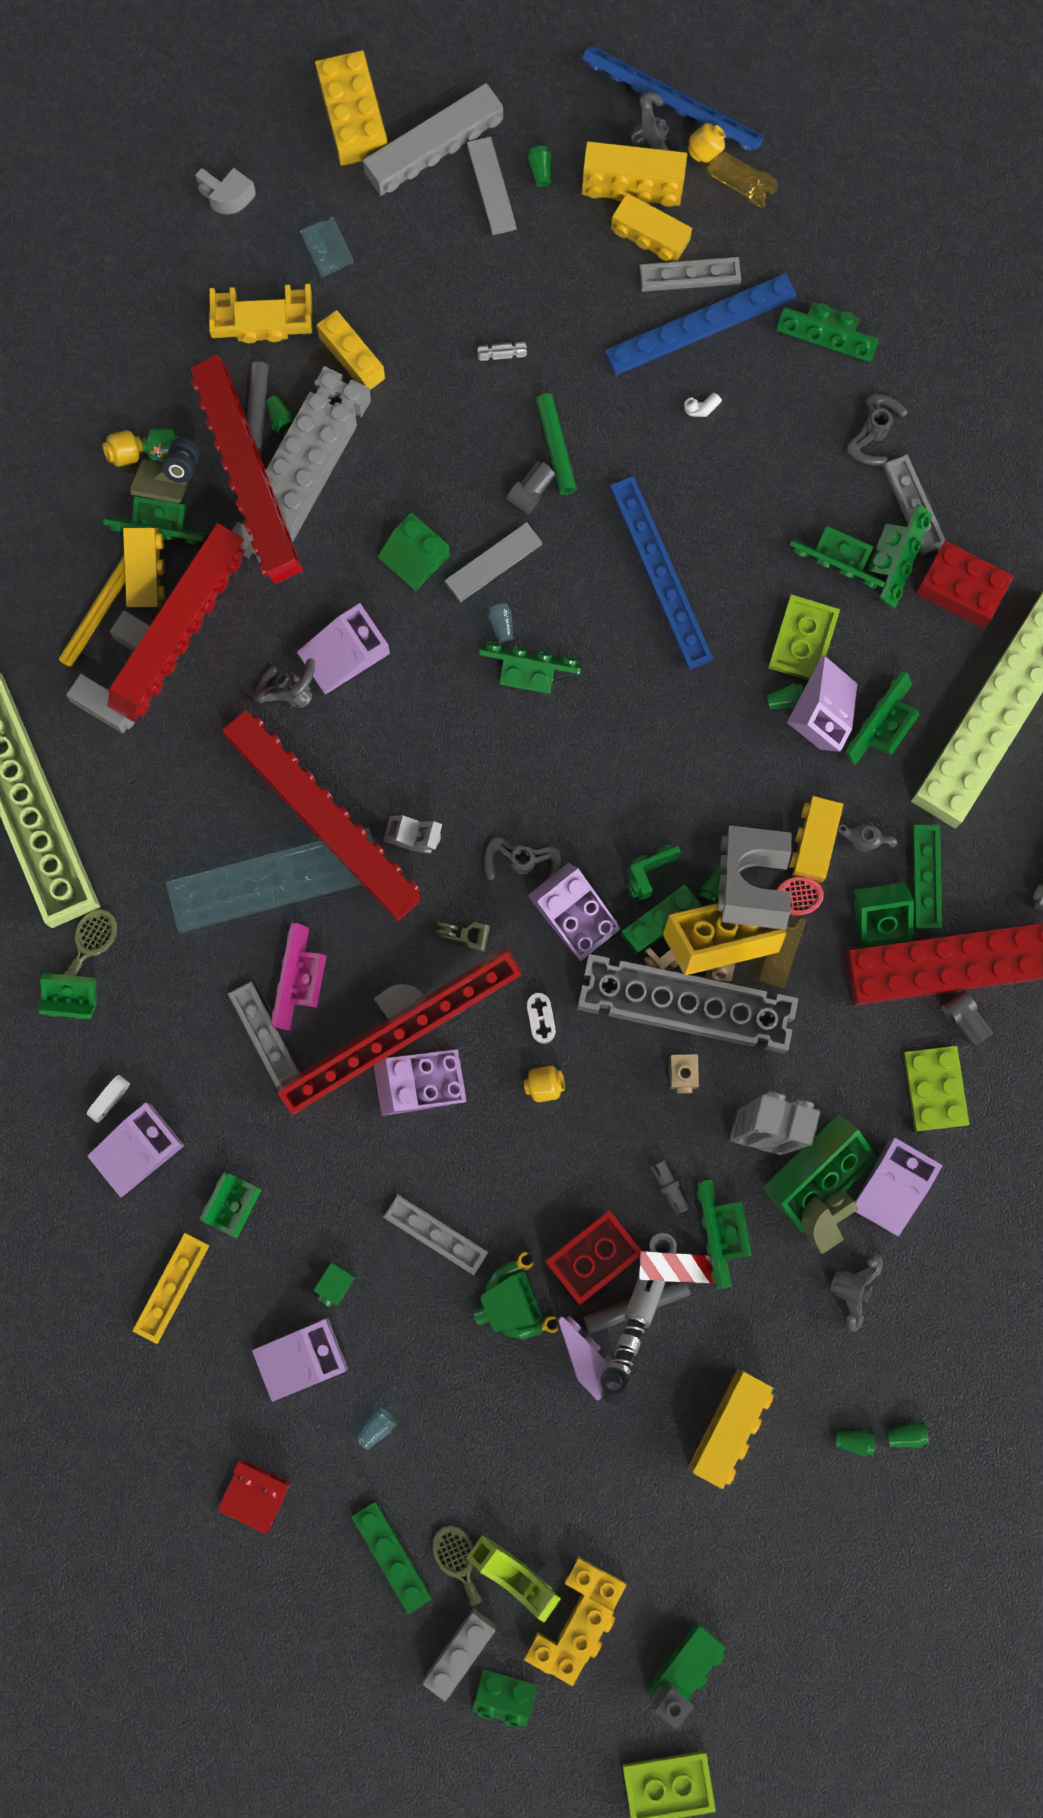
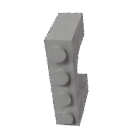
M123 611L110 630V633L115 641L134 651L150 626ZM80 674L66 695L71 703L122 734L126 729H130L134 725L133 721L107 707L108 689L98 685Z
M729 825L727 836L722 835L720 851H725V855H721L719 868L720 871H724V875H720L719 891H723V895H719L718 911H722V922L786 930L790 916L791 892L754 887L747 883L739 872L753 866L787 870L791 855L792 833Z

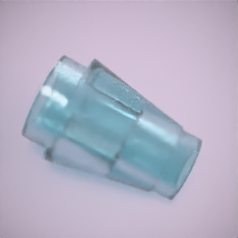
M508 603L489 607V614L487 616L498 638V642L503 643L513 640L512 609H509Z
M383 1408L378 1412L374 1411L357 1438L358 1442L365 1449L370 1450L371 1447L395 1430L396 1419Z

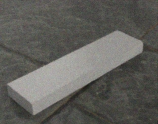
M491 137L467 142L468 152L492 235L516 230L515 219Z
M739 257L640 264L639 267L642 292L741 284Z
M908 455L885 462L883 465L884 471L907 523L909 524L916 504L924 506L932 514L930 525L926 529L921 542L920 552L922 556L939 550L946 540Z
M525 523L447 578L445 584L461 603L540 547L542 541L529 524Z
M250 981L228 993L275 1086L279 1087L299 1074L276 1027L271 1025L272 1019L253 983Z
M398 1194L383 1217L473 1275H475L488 1254L486 1250Z

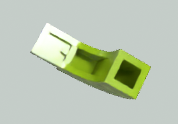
M483 1535L466 1557L480 1573L509 1591L537 1619L543 1622L546 1621L561 1599L551 1590L552 1587L529 1567Z

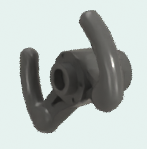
M645 92L640 97L642 124L635 127V131L631 133L632 142L635 147L650 149L653 147L657 150L669 151L663 142L667 139L668 126L663 119L660 120L658 117H654L652 103L656 106H661L663 98L654 92Z
M871 394L867 397L865 406L869 415L864 428L847 445V452L850 456L863 464L872 466L884 465L888 460L885 456L864 454L861 452V448L871 441L883 440L889 433L893 423V417L890 412L881 408L879 404L893 409L900 417H904L907 414L906 408L900 402L883 394Z
M312 658L306 660L304 674L301 679L294 672L283 673L277 678L276 685L267 688L278 672L276 666H270L258 682L254 694L255 701L263 703L282 700L287 701L293 707H305L312 699V692L308 685L315 672V660Z
M494 837L487 845L484 854V871L488 880H493L496 876L493 867V858L496 851H500L509 859L511 869L519 875L528 874L536 864L550 860L552 865L546 880L561 869L560 851L553 846L535 850L529 846H512L504 838Z
M874 1254L867 1260L868 1268L857 1274H852L845 1270L843 1273L837 1271L832 1281L831 1292H834L836 1297L846 1300L850 1314L846 1317V1326L849 1331L856 1332L861 1328L864 1321L862 1302L869 1300L872 1292V1287L869 1284L876 1276L881 1274L883 1269V1259L879 1254Z

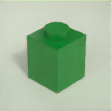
M331 1263L314 1292L319 1294L316 1299L331 1307L332 1303L336 1306L339 1305L356 1277L335 1263Z

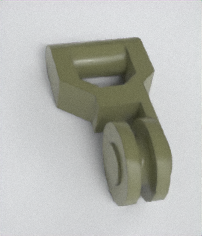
M474 922L467 928L462 927L460 936L457 938L456 934L452 933V931H457L458 927L446 923H437V927L441 928V930H436L435 934L440 935V938L465 943L467 949L485 952L490 930L489 925ZM470 929L479 930L476 944L470 943L467 938Z

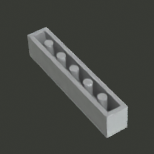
M486 83L364 159V173L380 195L392 192L400 183L407 179L415 178L424 168L437 164L443 156L456 152L467 141L477 139L488 128L496 127L503 119V105Z

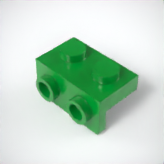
M51 973L42 974L40 978L42 1001L38 1007L39 1014L53 1017H74L77 1019H90L97 1005L96 978Z
M224 1172L217 1181L209 1202L204 1206L200 1221L232 1237L238 1238L262 1189Z
M483 1669L472 1711L478 1713V1716L483 1719L492 1720L496 1718L503 1720L506 1725L519 1728L526 1726L530 1718L537 1685Z

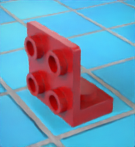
M241 1459L235 1467V1474L218 1510L266 1534L269 1532L291 1482L249 1461Z

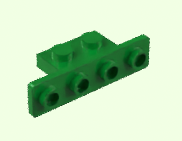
M815 302L812 303L808 315L785 307L777 326V331L867 362H871L879 342L877 338L856 331L860 320L859 317L849 312H841L830 308L826 304Z
M137 495L134 496L132 520L110 516L103 519V524L109 525L110 530L123 532V528H159V533L163 534V539L175 540L176 537L185 538V542L189 544H201V541L207 540L209 533L184 529L186 503H174Z
M916 504L907 527L885 524L868 571L873 575L888 577L880 600L892 608H896L898 601L902 597L906 580L911 574L913 562L921 548V542L926 529L931 522L932 514L919 504Z
M827 525L817 548H813L796 539H792L790 546L794 547L793 552L798 555L807 557L810 554L817 558V563L830 568L832 564L841 568L839 572L847 577L859 576L864 579L862 583L875 589H877L878 585L884 587L885 579L863 570L874 547L866 542Z
M495 642L481 644L479 649V655L503 659L500 685L547 694L551 692L555 670L580 674L582 663L577 662V659L573 657L563 656L562 659L554 658L552 654L541 651L533 654L528 653L525 648L521 647L502 648L501 644Z
M902 671L898 677L893 679L890 689L883 698L879 699L872 715L863 722L861 730L855 739L848 743L846 755L850 763L856 765L869 746L891 756L918 718L919 712L917 709L901 702L912 686L907 672Z
M699 1181L697 1197L703 1207L702 1224L704 1229L707 1230L709 1240L707 1242V1251L709 1256L712 1257L713 1262L712 1279L717 1284V1289L728 1288L732 1284L727 1260L752 1256L742 1202L717 1206L713 1181Z

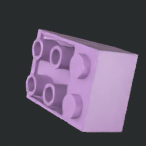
M359 603L337 617L298 650L297 653L305 665L307 659L312 658L315 660L313 677L326 695L389 655L390 651L387 642Z
M821 656L787 723L820 750L840 752L852 730L857 683L826 656Z
M567 863L528 894L543 917L580 961L621 929L580 870L570 863Z
M458 1049L385 1058L374 1065L382 1116L467 1102Z
M145 1103L108 1135L88 1155V1158L120 1198H122L184 1147V1144L151 1104Z
M896 1138L889 1139L855 1200L858 1210L855 1212L894 1235L899 1236L929 1191L942 1165Z
M560 1315L557 1320L576 1378L598 1401L601 1398V1376L609 1368L613 1360L608 1355L603 1358L598 1353L601 1347L589 1335L584 1339L578 1333L581 1327L570 1316L565 1319ZM616 1382L608 1383L607 1387L610 1389Z
M328 1318L252 1350L272 1402L348 1370Z

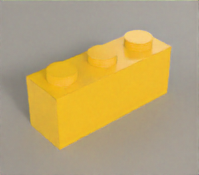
M628 193L612 217L611 229L619 237L634 241L637 246L645 250L649 249L664 261L677 262L690 241L691 227Z
M337 310L317 324L319 338L356 382L371 390L385 379L383 365Z
M123 528L126 606H162V601H165L166 598L165 586H161L160 576L164 575L165 570L164 560H160L159 549H163V534L159 533V528Z
M815 796L811 798L809 803H804L801 818H805L803 828H798L795 839L799 846L797 853H792L789 867L793 868L791 876L806 877L819 883L826 879L844 804Z

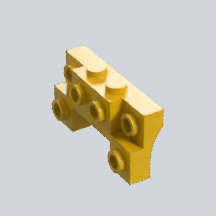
M305 284V290H291L290 285H285L286 303L285 299L237 302L235 287L230 288V293L217 294L215 288H210L209 327L211 337H237L238 341L254 343L257 340L279 342L282 339H288L290 334H312V291L310 284Z
M579 1556L569 1577L567 1576L565 1579V1584L582 1594L559 1635L557 1643L537 1632L532 1646L524 1656L526 1662L547 1674L551 1673L571 1686L574 1685L590 1656L595 1658L602 1645L599 1639L604 1631L607 1633L610 1631L615 1621V1617L612 1616L613 1610L626 1587V1582Z

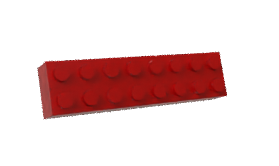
M219 523L216 524L110 687L107 707L134 723L139 715L141 717L145 716L151 704L149 702L152 696H157L160 693L166 674H172L178 663L176 660L179 654L184 655L191 643L189 640L192 634L199 632L204 623L202 619L205 614L211 613L217 602L215 599L219 592L223 594L227 588L231 573L235 574L241 566V559L245 553V550L242 549L244 538Z
M1043 923L849 950L844 956L853 1006L1043 980Z

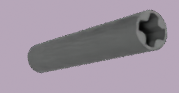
M264 362L251 363L246 419L261 456L269 365Z
M673 1281L665 1284L657 1308L690 1296L687 1283ZM631 1298L583 1316L589 1334L626 1321L624 1315Z

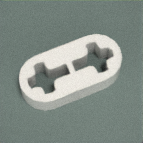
M542 993L533 994L527 1002L531 1033L536 1042L546 1044L551 1042L555 1036L551 1002ZM535 999H540L541 1003H546V1006L542 1009L543 1016L538 1017L537 1009H532L531 1005L535 1004ZM544 1020L547 1029H551V1032L547 1034L545 1039H542V1035L536 1034V1031L540 1030L539 1021Z
M116 1076L91 1105L87 1115L96 1123H99L123 1096L130 1083L122 1076Z

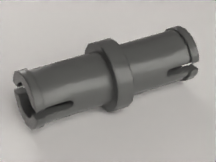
M662 1160L660 1163L652 1165L650 1170H652L661 1187L659 1191L661 1195L664 1194L674 1211V1215L689 1209L690 1206L678 1187L680 1183L678 1180L675 1181L666 1161Z

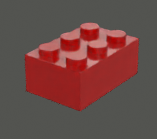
M944 541L916 594L984 629L992 619L1014 576Z
M608 1210L545 1262L580 1305L639 1258L642 1251L612 1212Z

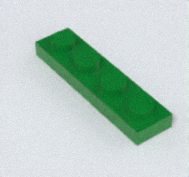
M913 825L914 930H941L940 825Z
M374 1501L352 1515L353 1521L406 1612L410 1614L432 1600V1596L377 1502Z

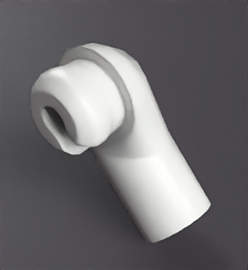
M714 392L704 402H697L696 399L689 398L684 403L685 412L689 416L706 417L722 400Z

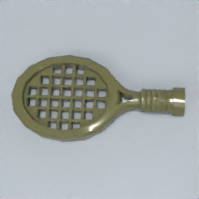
M104 909L92 910L80 920L75 930L74 938L78 952L77 957L73 960L68 970L65 971L64 975L76 976L85 959L102 954L113 944L117 935L118 924L115 917L109 911Z
M454 1525L443 1526L436 1532L433 1539L432 1552L435 1562L445 1574L462 1581L469 1605L472 1607L482 1602L470 1578L473 1565L463 1558L469 1554L466 1549L470 1548V1552L473 1549V1542L460 1527ZM451 1532L452 1536L448 1537L447 1533ZM446 1534L447 1538L443 1540L442 1536ZM468 1543L469 1547L465 1548L464 1544ZM465 1550L466 1554L462 1556L461 1552ZM460 1553L461 1557L457 1558L456 1554ZM450 1557L451 1561L447 1563L446 1559Z

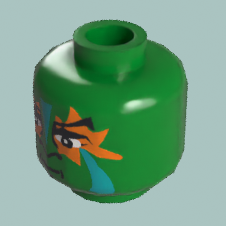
M152 428L148 433V437H143V452H148L151 461L164 462L171 443L175 439L180 438V436H177L173 429Z

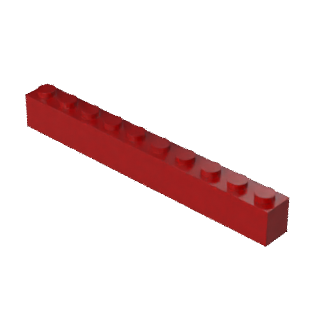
M217 354L191 367L194 376L191 382L196 392L201 395L198 401L202 410L208 414V418L205 419L210 431L215 433L214 445L219 453L222 452L223 458L220 461L226 473L230 474L231 478L228 479L229 486L234 494L237 493L238 499L235 502L241 514L245 515L244 527L249 535L252 534L254 539L250 542L255 554L261 558V562L258 563L264 577L269 576L277 584L302 572L303 568L229 371Z
M245 710L222 730L226 739L395 921L398 922L421 902L418 886L411 879L406 881L400 875L403 872L393 860L389 863L384 858L385 852L376 842L373 844L369 842L366 838L368 834L358 823L354 826L348 819L351 816L341 805L337 807L331 801L333 797L325 787L320 789L314 783L316 779L308 769L302 770L297 765L299 761L290 750L285 752L280 747L282 742L273 732L268 734L263 729L265 724L256 714L251 716Z
M506 946L284 1082L278 1090L279 1096L292 1115L518 978L522 975L520 966Z

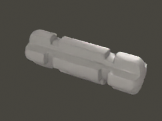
M515 342V345H512V343L491 344L492 347L480 345L477 349L480 361L489 360L491 357L493 360L513 358V355H516V358L527 355L525 342Z

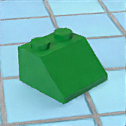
M410 513L392 532L378 559L416 592L450 556L449 545L413 513Z
M906 882L854 890V914L861 949L913 942L914 899Z

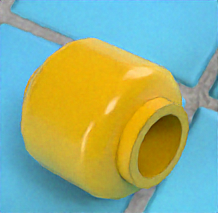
M709 123L702 125L689 137L688 150L691 156L698 162L708 163L725 148V133L718 125L713 126Z
M129 430L109 434L106 442L103 443V450L109 463L112 462L115 466L121 467L136 463L139 460L140 452L143 451V446L139 437H135Z
M552 1065L531 1069L528 1079L524 1080L526 1094L531 1095L533 1100L538 1103L558 1099L561 1092L565 1091V1081L562 1072L557 1071Z

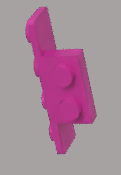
M291 923L287 934V946L282 960L280 982L277 985L275 1008L272 1011L271 1025L288 1031L291 1027L295 1005L317 1008L327 957L323 954L305 952L309 928L298 923Z

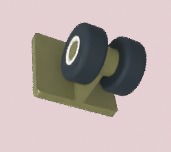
M177 438L171 443L168 455L163 463L143 459L130 488V494L180 503L189 480L193 475L195 465L200 458V449L197 444L187 438Z

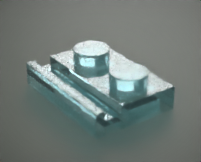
M331 217L329 221H321L300 230L320 277L343 269L345 265L354 264L353 257L334 217Z

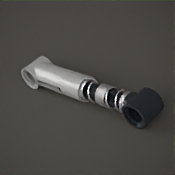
M660 1233L652 1237L648 1252H657L658 1248H665L668 1250V1253L675 1254L677 1245L672 1236ZM639 1274L624 1315L627 1326L623 1328V1335L620 1336L617 1343L618 1349L614 1352L616 1357L611 1361L609 1368L603 1372L600 1380V1395L609 1404H618L627 1396L630 1380L629 1374L631 1372L629 1367L633 1366V1363H631L633 1356L638 1353L641 1343L639 1339L641 1334L645 1332L643 1328L651 1325L666 1281L653 1280L652 1285H649L650 1280H640ZM617 1382L621 1388L611 1390L607 1387V1384Z

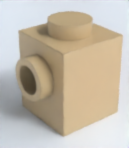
M698 1054L671 1055L669 1057L670 1089H676L677 1094H690L692 1089L699 1087Z

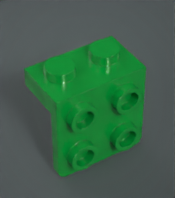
M671 845L657 850V855L648 858L647 855H644L632 861L633 864L626 875L629 880L627 889L632 899L636 898L639 904L649 900L653 890L645 873L677 860L681 852L679 846L672 848Z

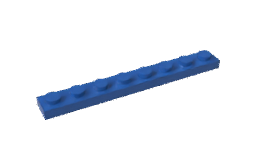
M592 46L586 49L583 60L589 62L588 66L592 69L608 72L610 78L617 82L625 81L632 85L631 89L638 93L654 92L663 98L662 105L668 104L674 107V111L682 116L689 115L695 118V122L700 126L706 123L713 126L718 125L724 131L726 139L731 137L739 142L738 145L746 150H756L761 146L764 135L605 51Z
M783 274L606 349L605 356L616 376L795 300L797 294L787 274Z
M634 476L610 485V491L688 670L711 662L713 660L712 654Z

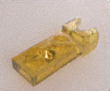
M725 151L717 155L707 167V174L748 197L750 202L760 208L765 207V192L770 194L776 192L777 180L764 171L762 173Z
M806 919L798 920L794 928L786 927L785 931L787 933L780 951L766 955L758 981L785 989Z

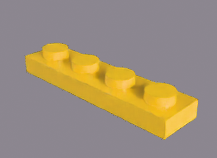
M184 1233L133 1332L156 1344L159 1343L210 1245Z

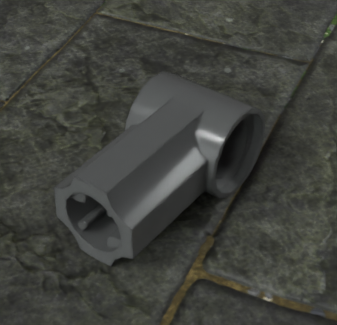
M538 461L523 481H518L513 486L507 496V500L527 515L530 514L538 504L540 495L554 479L555 473L548 465Z
M963 990L943 1004L942 1010L953 1024L959 1026L974 1047L990 1037L993 1031L978 1013V1007L973 998Z

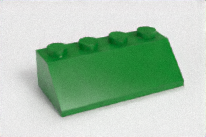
M838 1114L813 1139L812 1145L804 1147L763 1187V1190L783 1214L803 1233L801 1221L807 1204L814 1197L824 1202L840 1190L845 1192L878 1158L859 1129Z

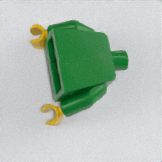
M522 1253L518 1257L517 1262L511 1261L494 1272L486 1284V1293L481 1295L483 1307L474 1310L473 1313L478 1325L490 1322L494 1332L502 1331L505 1336L518 1339H527L541 1335L543 1331L557 1332L558 1327L552 1329L547 1327L548 1321L556 1319V1317L546 1316L543 1319L525 1272H519V1269L528 1270L533 1266L534 1262L528 1266L523 1265L521 1262V1258L529 1253Z

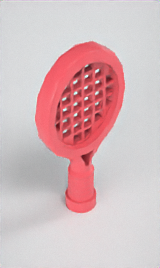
M796 876L789 878L777 888V891L785 892L786 888H789L787 892H791L790 903L792 907H790V915L802 916L813 912L820 906L824 897L821 885L815 880L806 877Z

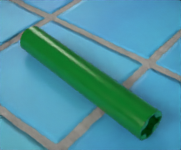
M549 393L542 394L536 397L535 401L559 493L562 495L570 494L576 491L577 488L553 396Z

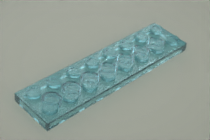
M365 828L364 830L368 834L366 838L373 844L370 828ZM322 841L166 882L177 929L180 934L362 885Z

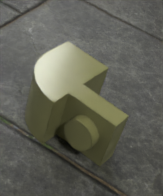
M843 1190L831 1195L824 1202L814 1197L805 1207L801 1221L802 1228L809 1242L821 1254H824L843 1241L844 1238L836 1224L858 1210L855 1201Z

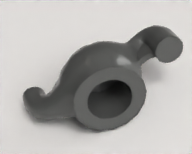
M842 824L838 828V832L842 836L847 837L853 846L861 852L871 851L884 843L888 848L893 849L898 843L895 837L883 835L877 827L871 824H860L852 828H847L846 825Z

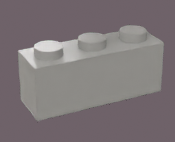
M473 1608L425 1675L423 1685L446 1702L495 1632L496 1624Z

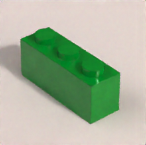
M684 884L624 929L620 937L634 955L638 956L663 937L669 915L700 908L701 904Z
M697 1621L646 1688L648 1695L652 1698L661 1685L665 1687L670 1681L679 1689L680 1694L691 1703V1694L696 1688L700 1690L709 1678L707 1675L712 1666L717 1667L726 1655L724 1643Z

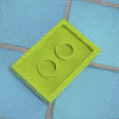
M791 594L768 668L809 681L821 656L827 655L840 609Z
M957 1046L904 1052L903 1057L915 1132L968 1126L969 1118Z
M706 1751L623 1764L631 1818H682L716 1812Z

